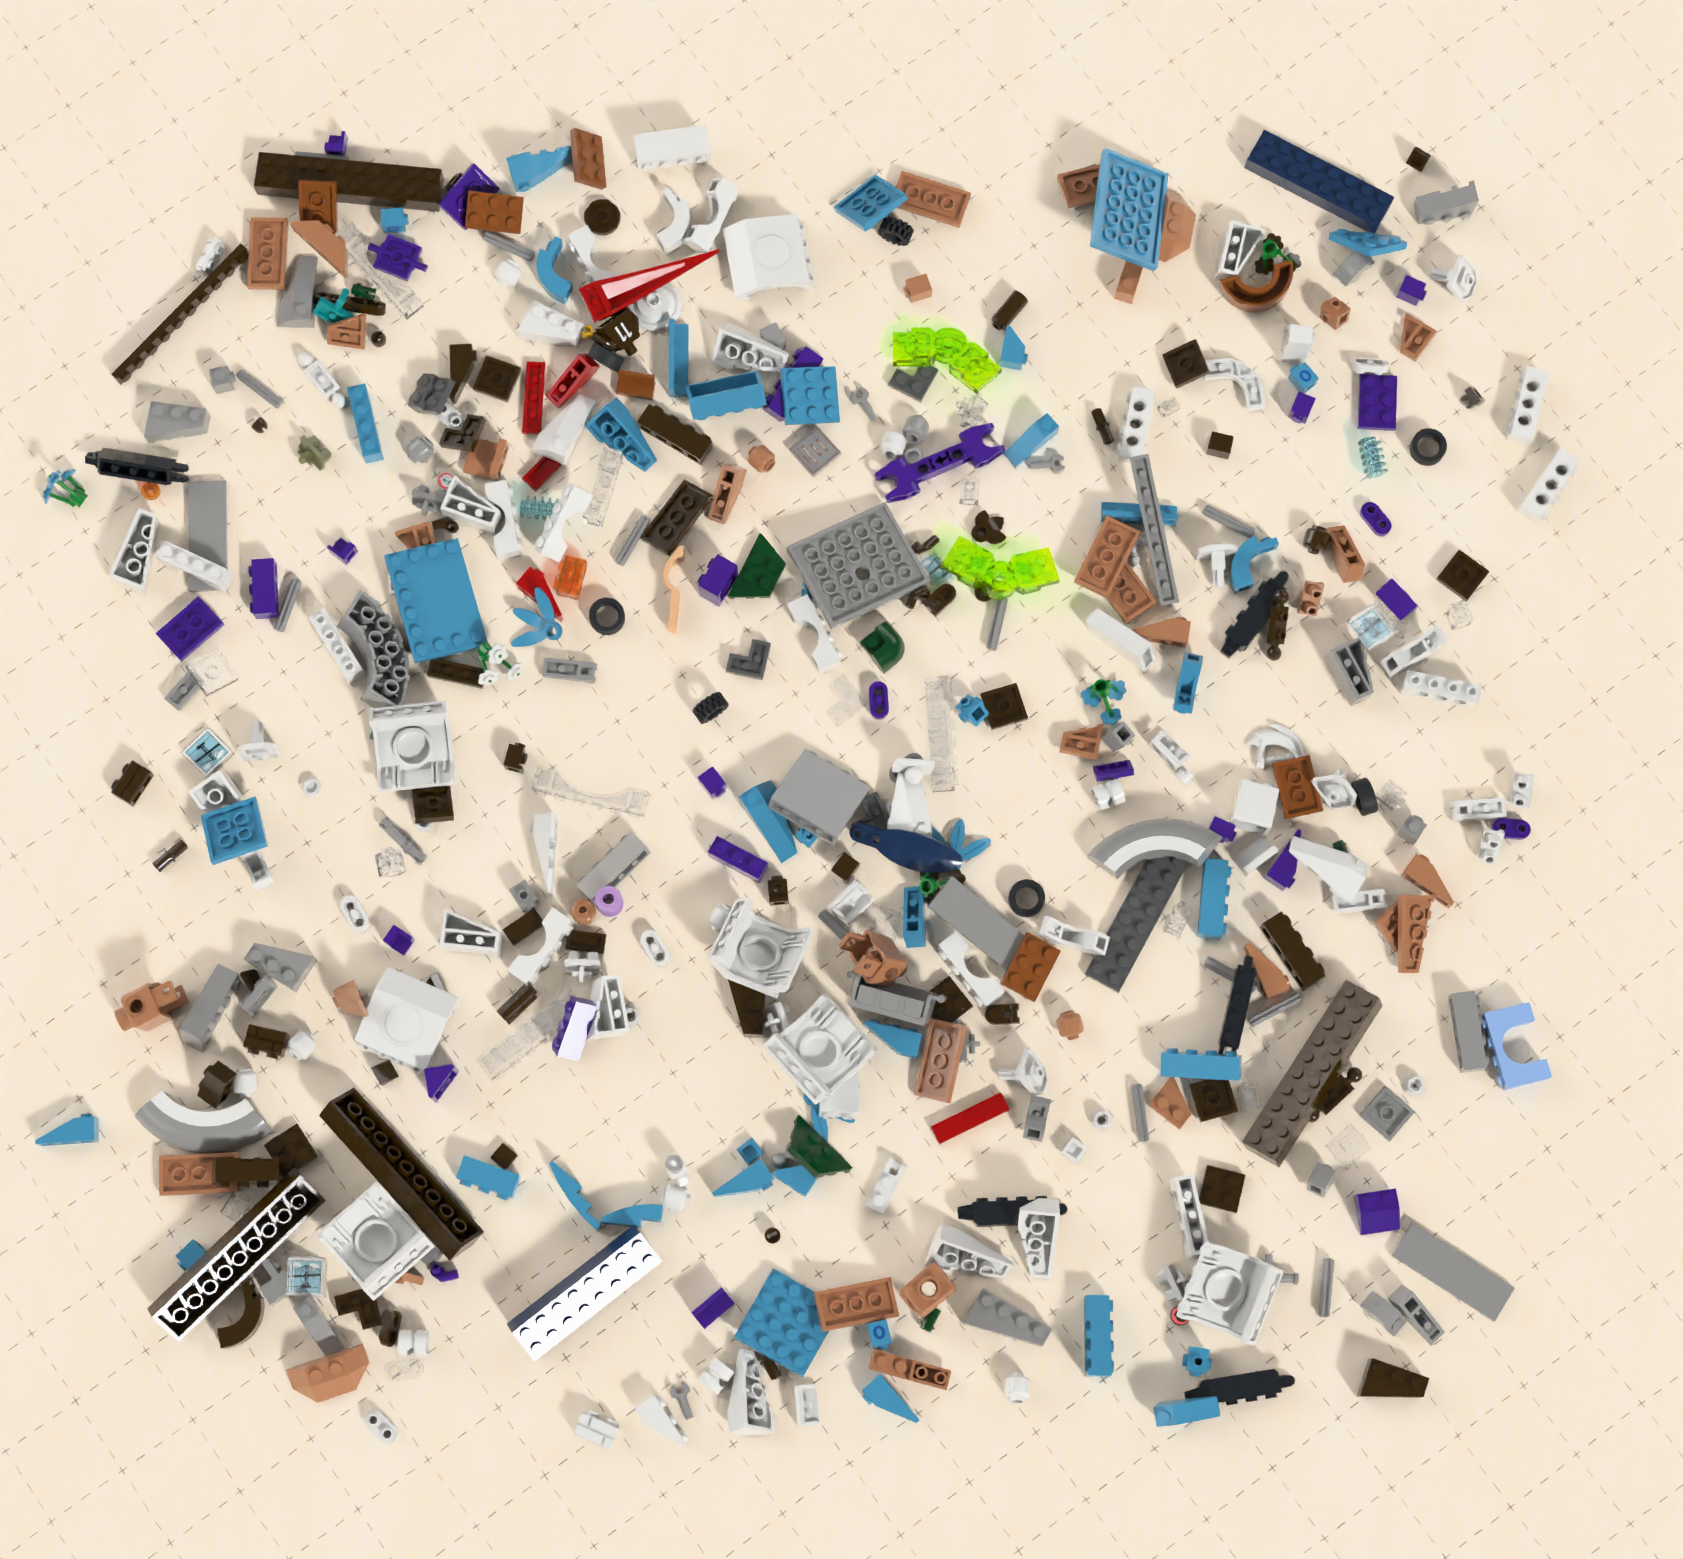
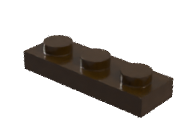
M437 658L430 660L427 677L480 689L484 687V684H479L478 682L479 675L484 673L483 668Z

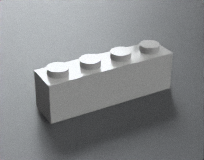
M630 832L628 835L623 836L620 843L615 848L610 849L606 857L597 862L587 875L580 878L576 887L594 906H597L595 902L597 891L605 886L616 888L651 852L639 838Z
M1475 991L1451 993L1448 999L1460 1073L1483 1071L1489 1065V1057L1484 1050L1486 1038L1481 1032L1483 1019L1478 1013V1007H1480L1479 997L1475 995Z

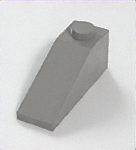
M1400 1285L1388 1297L1392 1305L1402 1313L1401 1315L1429 1345L1432 1346L1445 1333L1412 1290Z
M309 1296L293 1307L302 1324L325 1356L345 1348L314 1298Z

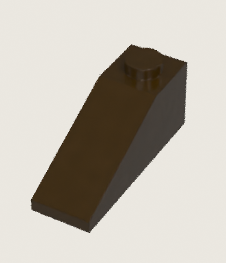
M449 344L450 379L456 382L450 393L452 404L457 403L474 369V361H477V350L473 349L472 344Z

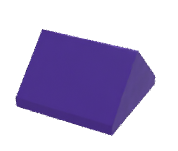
M449 1064L424 1069L428 1097L433 1102H438L459 1073V1070L454 1065Z

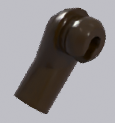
M920 586L910 592L905 607L914 609L917 599L921 597L927 598L930 595V590L926 586Z

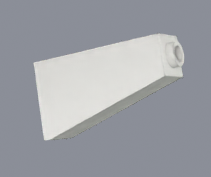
M1098 608L1094 613L1092 612L1088 615L1086 620L1088 630L1145 673L1156 659L1151 642Z

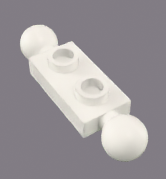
M301 353L298 357V362L301 366L307 367L303 370L305 375L326 400L332 397L333 406L336 408L344 407L347 400L343 394L337 393L341 390L338 383L319 360L313 363V357L310 353Z

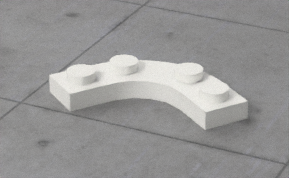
M1231 358L1206 360L1210 374L1203 376L1204 381L1222 378L1231 379L1241 386L1247 411L1266 408L1263 386L1253 369L1251 370L1243 362Z

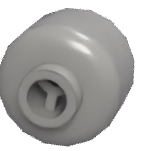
M921 415L909 416L902 430L905 439L911 443L923 441L927 435L929 423Z
M424 435L422 437L416 436L406 447L409 453L407 457L414 463L417 461L425 463L434 454V444Z

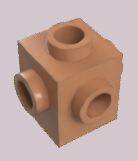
M1334 296L1322 303L1319 318L1337 330L1348 322L1351 308Z

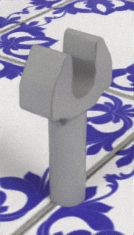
M860 387V392L863 396L858 398L852 391L851 401L853 405H861L872 421L877 416L867 402L869 392L867 389Z
M1053 454L1049 461L1030 462V469L1050 468L1054 474H1059L1065 470V466H1056L1055 462L1064 461V457L1059 454Z
M681 1381L683 1392L678 1394L674 1385H672L670 1394L672 1398L680 1401L685 1418L688 1420L694 1417L687 1400V1395L691 1390L686 1383Z

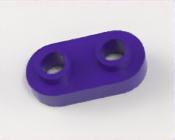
M1367 502L1362 506L1360 516L1375 535L1386 536L1392 527L1388 517L1374 502ZM1371 508L1374 512L1369 513L1367 509ZM1379 523H1384L1385 527H1380Z
M875 681L869 687L870 714L877 720L886 718L889 713L888 688L881 681ZM879 689L882 691V693L880 695L875 694V691ZM881 708L883 712L877 713L876 709Z
M1498 818L1491 825V830L1495 831L1501 830L1499 828L1500 824L1505 826L1503 839L1523 840L1531 832L1530 824L1520 819ZM1522 826L1524 828V832H1520L1518 827Z

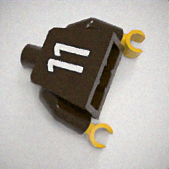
M625 308L594 329L596 332H593L592 327L589 325L585 327V330L589 333L581 331L582 338H591L592 341L610 351L616 352L624 349L628 356L638 351L633 342L640 337L639 319L629 308Z

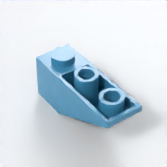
M869 1019V1021L864 1022V1027L897 1055L917 1059L922 1033H918V1029L908 1027L907 1030L900 1029L899 1025L888 1023V1026L880 1024L881 1021Z

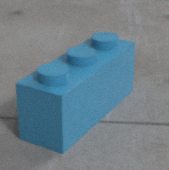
M465 1155L456 1175V1178L460 1180L459 1184L469 1188L472 1184L479 1187L478 1191L489 1194L490 1191L497 1193V1198L506 1201L508 1198H514L521 1180V1176Z

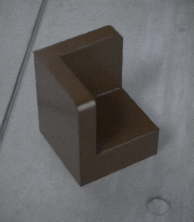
M1212 431L1206 455L1228 459L1234 436Z
M844 852L831 871L843 879L844 884H847L859 869L860 863Z

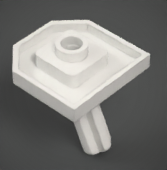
M1459 254L1454 269H1449V272L1436 268L1430 271V278L1446 282L1447 288L1459 301H1466L1472 298L1478 282L1477 269L1464 255Z
M1214 542L1198 549L1195 555L1196 561H1210L1214 587L1224 586L1225 558L1234 557L1237 552V545Z
M259 720L252 724L250 744H244L237 748V754L242 761H262L264 759L281 757L277 745L266 742L264 724L259 722Z
M1338 768L1336 775L1315 777L1311 781L1330 810L1349 808L1355 804L1357 794L1346 780V769Z
M1030 1047L1024 1048L1016 1070H998V1079L1015 1080L1016 1085H1024L1031 1095L1045 1093L1049 1080L1046 1066Z

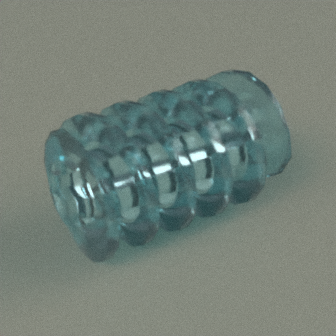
M1366 437L1358 441L1360 446L1359 452L1362 453L1360 456L1361 460H1363L1362 466L1365 468L1363 472L1366 474L1365 478L1367 479L1380 477L1388 472V469H1382L1387 463L1380 461L1385 458V455H1379L1384 449L1377 447L1382 444V441L1376 440V437Z
M527 495L525 500H521L520 518H524L527 515V518L531 519L534 514L535 520H539L540 516H542L544 521L548 516L550 519L553 514V507L559 502V498H556L555 503H552L551 497H549L547 502H545L544 497L537 501L536 496L530 501L529 495Z

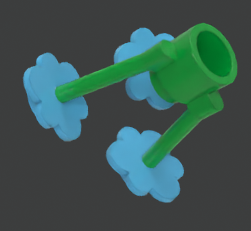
M68 469L63 471L62 475V472L59 470L49 474L46 489L43 491L45 504L52 497L72 507L76 505L80 508L88 495L85 493L86 490L81 488L71 477L76 473V470L70 471ZM69 480L75 488L72 490L64 482ZM57 483L70 493L68 498L71 500L52 493L55 486L53 484Z
M1099 679L1094 685L1087 687L1086 690L1081 692V698L1084 699L1083 703L1096 707L1103 698L1107 710L1101 713L1100 717L1104 724L1115 725L1122 718L1119 708H1110L1107 696L1109 699L1121 700L1123 694L1127 692L1125 682L1122 680L1110 681L1109 679Z

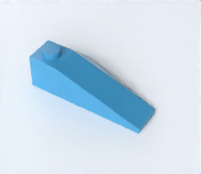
M571 146L556 148L554 152H549L545 149L540 150L539 154L531 155L530 152H524L506 158L516 192L530 190V188L535 187L573 161Z
M617 397L606 404L585 425L596 440L612 447L611 450L615 453L619 452L624 455L627 461L642 471H647L657 461L631 413Z
M769 780L752 787L738 797L739 802L782 864L798 852L789 820L768 808L770 798L777 790L774 783Z

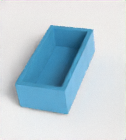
M758 370L685 385L693 420H705L710 416L720 417L729 412L739 413L744 411V409H758L763 405H767L763 383Z

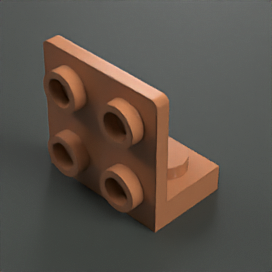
M500 438L498 443L479 439L474 452H468L463 472L499 481L509 450L507 440Z

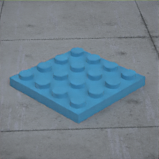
M773 1268L734 1335V1339L803 1378L829 1331L821 1332L813 1295L814 1291Z

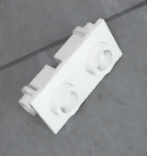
M216 236L207 240L203 250L206 256H200L196 264V271L201 274L205 272L209 276L216 269L226 246Z

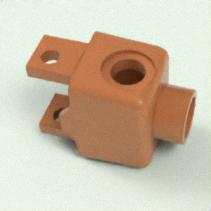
M866 930L863 935L848 931L838 945L840 949L850 952V957L856 965L853 968L854 972L862 975L866 983L889 988L898 977L903 976L907 971V957L900 953L893 940L888 936L871 930ZM874 946L876 950L870 951V949Z
M170 980L163 984L159 982L147 983L121 997L123 1007L115 1010L114 1014L123 1031L133 1027L149 1031L174 1019L172 1011L190 1002L182 985L174 988ZM169 988V991L164 993V989Z
M934 1262L903 1286L899 1296L918 1319H923L956 1291V1286L941 1267ZM926 1282H932L936 1287L935 1293L931 1296H926L922 1292V1285Z

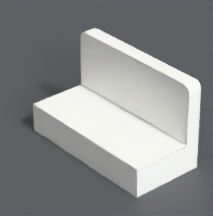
M1261 837L1233 857L1232 860L1244 876L1247 877L1276 856L1279 851L1274 845L1271 847L1264 837Z

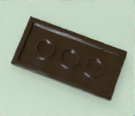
M684 479L640 536V539L670 556L713 500V495Z

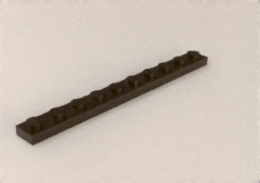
M240 243L111 374L118 384L121 385L123 382H127L131 378L132 373L136 369L141 368L145 360L149 356L154 355L158 347L168 341L171 334L183 325L184 320L188 316H192L196 312L197 307L201 303H205L209 299V295L214 290H218L222 282L227 277H231L240 264L246 262L249 253L244 245Z

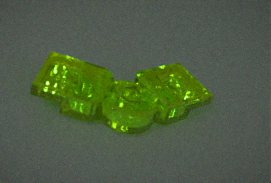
M913 327L911 332H893V367L931 366L937 360L940 363L949 364V373L975 394L1002 373V368L989 358V353L977 343L967 342L965 334L958 329L947 327L935 332L930 327Z
M959 536L941 564V569L957 576V581L973 589L981 587L988 597L996 600L1007 599L1015 591L1024 595L1040 591L1041 587L1060 582L1049 547L1013 555L1009 563L1005 561H994L992 552ZM996 578H1002L1003 581H998Z

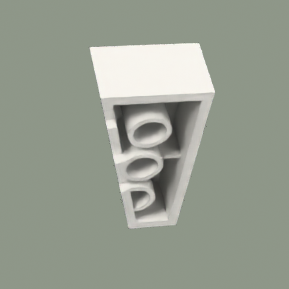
M141 508L138 509L108 575L110 581L146 595L159 522L156 514Z

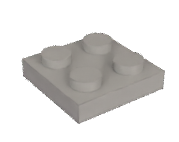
M267 977L260 978L254 985V991L250 995L247 994L241 1002L243 1005L240 1008L253 1018L277 989V986Z

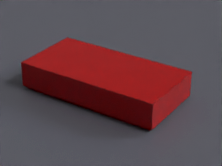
M543 456L522 477V480L537 492L562 465Z

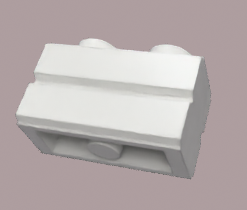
M591 1410L588 1413L583 1412L573 1434L611 1451L621 1429L617 1427L618 1422L609 1418L606 1421L599 1419L600 1414Z

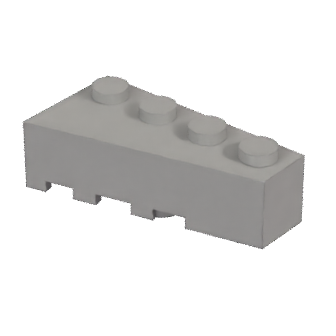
M217 964L179 1028L183 1044L203 1053L222 1014L229 1006L233 993L240 987L239 973Z
M984 1288L981 1290L963 1322V1325L1039 1347L1044 1345L1053 1329Z

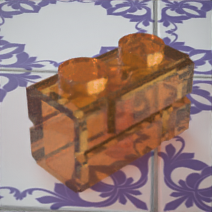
M568 555L564 556V560H561L558 565V571H560L559 578H555L553 589H556V595L579 600L588 566L587 560Z

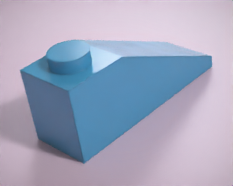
M1046 413L1005 451L1004 456L1015 468L1018 467L1058 434L1059 425Z
M919 886L904 887L903 937L906 948L926 947L924 893L920 891Z
M80 1114V1117L73 1118L36 1139L35 1144L38 1146L99 1142V1119L94 1116L92 1117V1114Z
M759 1159L713 1191L712 1194L716 1198L757 1192L761 1189L766 1191L773 1186L772 1181H774V1177L763 1161Z
M881 1374L862 1390L864 1393L862 1398L868 1405L873 1403L878 1408L914 1423L920 1421Z
M1217 1396L1162 1401L1153 1407L1156 1427L1179 1425L1221 1416Z

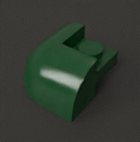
M888 621L878 625L872 633L860 641V645L883 674L903 658L905 651L904 641Z

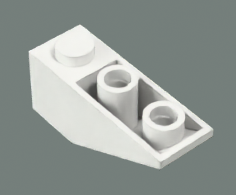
M652 1395L634 1407L644 1425L685 1448L688 1446L686 1444V1441H688L687 1436L683 1430L678 1431L675 1427L677 1421L672 1413H666L664 1409L666 1404L661 1396L657 1398L655 1395Z

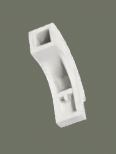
M669 187L662 190L665 202L674 214V220L668 228L656 234L657 242L666 256L672 254L683 245L682 241L691 224L689 207L685 198L680 200L676 192H671Z
M1435 625L1415 641L1391 652L1380 663L1388 675L1392 677L1421 662L1440 649L1439 647L1449 639L1440 625Z
M260 849L240 856L246 866L255 891L266 889L274 882L272 873Z
M1044 916L1039 932L1040 935L1047 938V941L1096 955L1106 954L1110 939L1109 936L1099 931L1076 928L1050 916Z

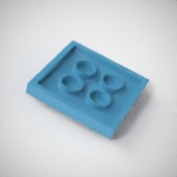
M875 174L836 204L834 209L836 213L866 232L873 228L880 220L887 217L894 209L901 206L908 198L906 193Z
M836 366L780 369L785 425L840 422Z
M256 796L201 815L212 865L268 847Z

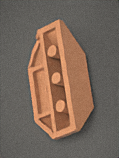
M1168 189L1166 192L1159 260L1163 262L1190 248L1196 217L1195 212L1179 193Z
M319 220L292 221L290 223L293 231L344 278L348 276V251L345 246L347 243L341 236L338 235L336 237L328 224L325 223L323 225Z
M362 1343L286 1369L292 1389L319 1403L356 1390L369 1364V1359Z

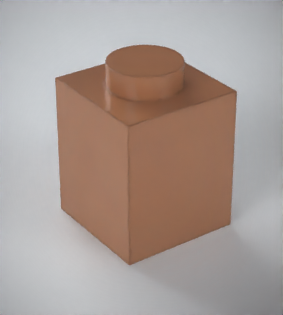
M927 273L905 280V287H903L904 295L906 298L909 297L911 303L932 297V287Z

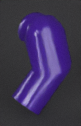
M434 1263L430 1267L431 1275L440 1282L459 1279L457 1269L446 1271L438 1263Z

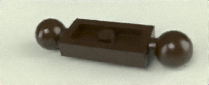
M1279 589L1274 593V600L1277 604L1276 606H1271L1267 644H1271V647L1267 649L1266 655L1272 661L1280 659L1282 652L1279 644H1284L1286 638L1289 607L1284 606V604L1289 600V594L1284 589Z
M1350 1068L1347 1071L1346 1078L1342 1074L1336 1078L1309 1122H1316L1321 1111L1324 1115H1327L1355 1089L1351 1083L1359 1082L1363 1076L1359 1068Z

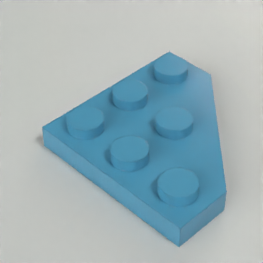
M1346 229L1330 232L1328 240L1368 257L1405 250L1407 247V242L1401 240V237L1397 235L1387 236L1371 232L1348 231Z

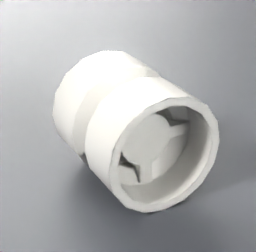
M1117 778L1106 782V786L1100 784L1091 788L1092 796L1099 811L1110 808L1112 803L1118 805L1126 801L1122 786Z
M400 1330L398 1355L410 1356L414 1353L416 1357H427L430 1341L429 1331L417 1330L416 1333H413L412 1330Z
M714 1357L708 1364V1371H703L697 1380L718 1395L724 1387L723 1382H728L734 1372Z

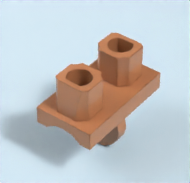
M1305 580L1303 590L1300 592L1301 598L1297 609L1298 614L1317 616L1325 586L1323 582Z

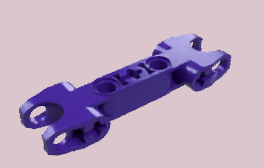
M993 423L973 426L962 431L958 435L961 443L910 465L906 458L902 457L891 461L874 473L876 481L891 479L897 484V487L885 496L886 502L892 503L914 497L921 492L919 483L971 461L974 469H978L990 464L993 460L1004 454L1005 448L1003 445L989 447L983 443V438L994 431ZM959 453L962 457L956 459L952 454ZM923 467L926 468L928 471L926 473H920L918 469Z

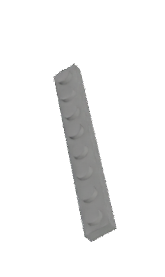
M1149 453L1130 457L1160 606L1178 603L1179 598Z

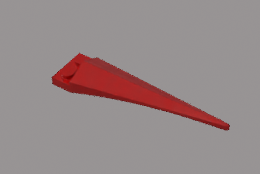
M717 249L656 267L597 280L579 288V292L595 324L631 306L718 254L720 250Z

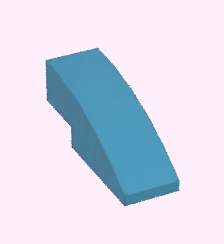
M645 1204L622 1208L601 1217V1223L625 1227L635 1225L636 1228L642 1227V1221L662 1223L664 1206Z

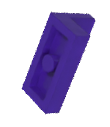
M1393 578L1376 592V595L1399 620H1403L1409 613H1413L1418 608V605Z
M721 1287L692 1311L691 1314L705 1330L735 1303Z

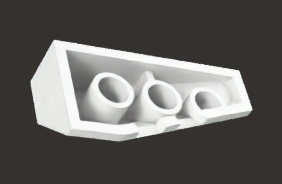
M727 322L719 329L711 362L727 369L744 368V370L761 369L762 371L780 372V369L786 366L789 353L753 333Z
M579 394L539 433L531 452L566 465L596 401Z
M223 767L188 791L199 808L207 813L245 800Z
M898 772L887 829L907 830L932 838L931 820L922 780L917 784H910L905 779V773Z
M556 812L534 815V820L530 821V832H533L549 895H553L559 827V819Z
M1296 836L1292 837L1289 852L1305 867H1310L1317 873L1316 878L1320 881L1323 879L1330 886L1329 890L1333 894L1350 904L1366 879L1368 864L1354 855Z
M1038 1198L1020 1208L1018 1229L1031 1278L1051 1279L1060 1216L1058 1199Z
M943 1223L940 1224L933 1236L925 1261L926 1267L935 1262L945 1273H950L951 1270L961 1271L962 1274L968 1275V1272L980 1273L981 1276L1006 1278L1013 1266L1012 1261L963 1231Z
M738 1350L728 1409V1430L732 1434L747 1436L774 1433V1413L772 1407H769L766 1395H768L766 1388L763 1389L761 1382L762 1371L755 1351Z

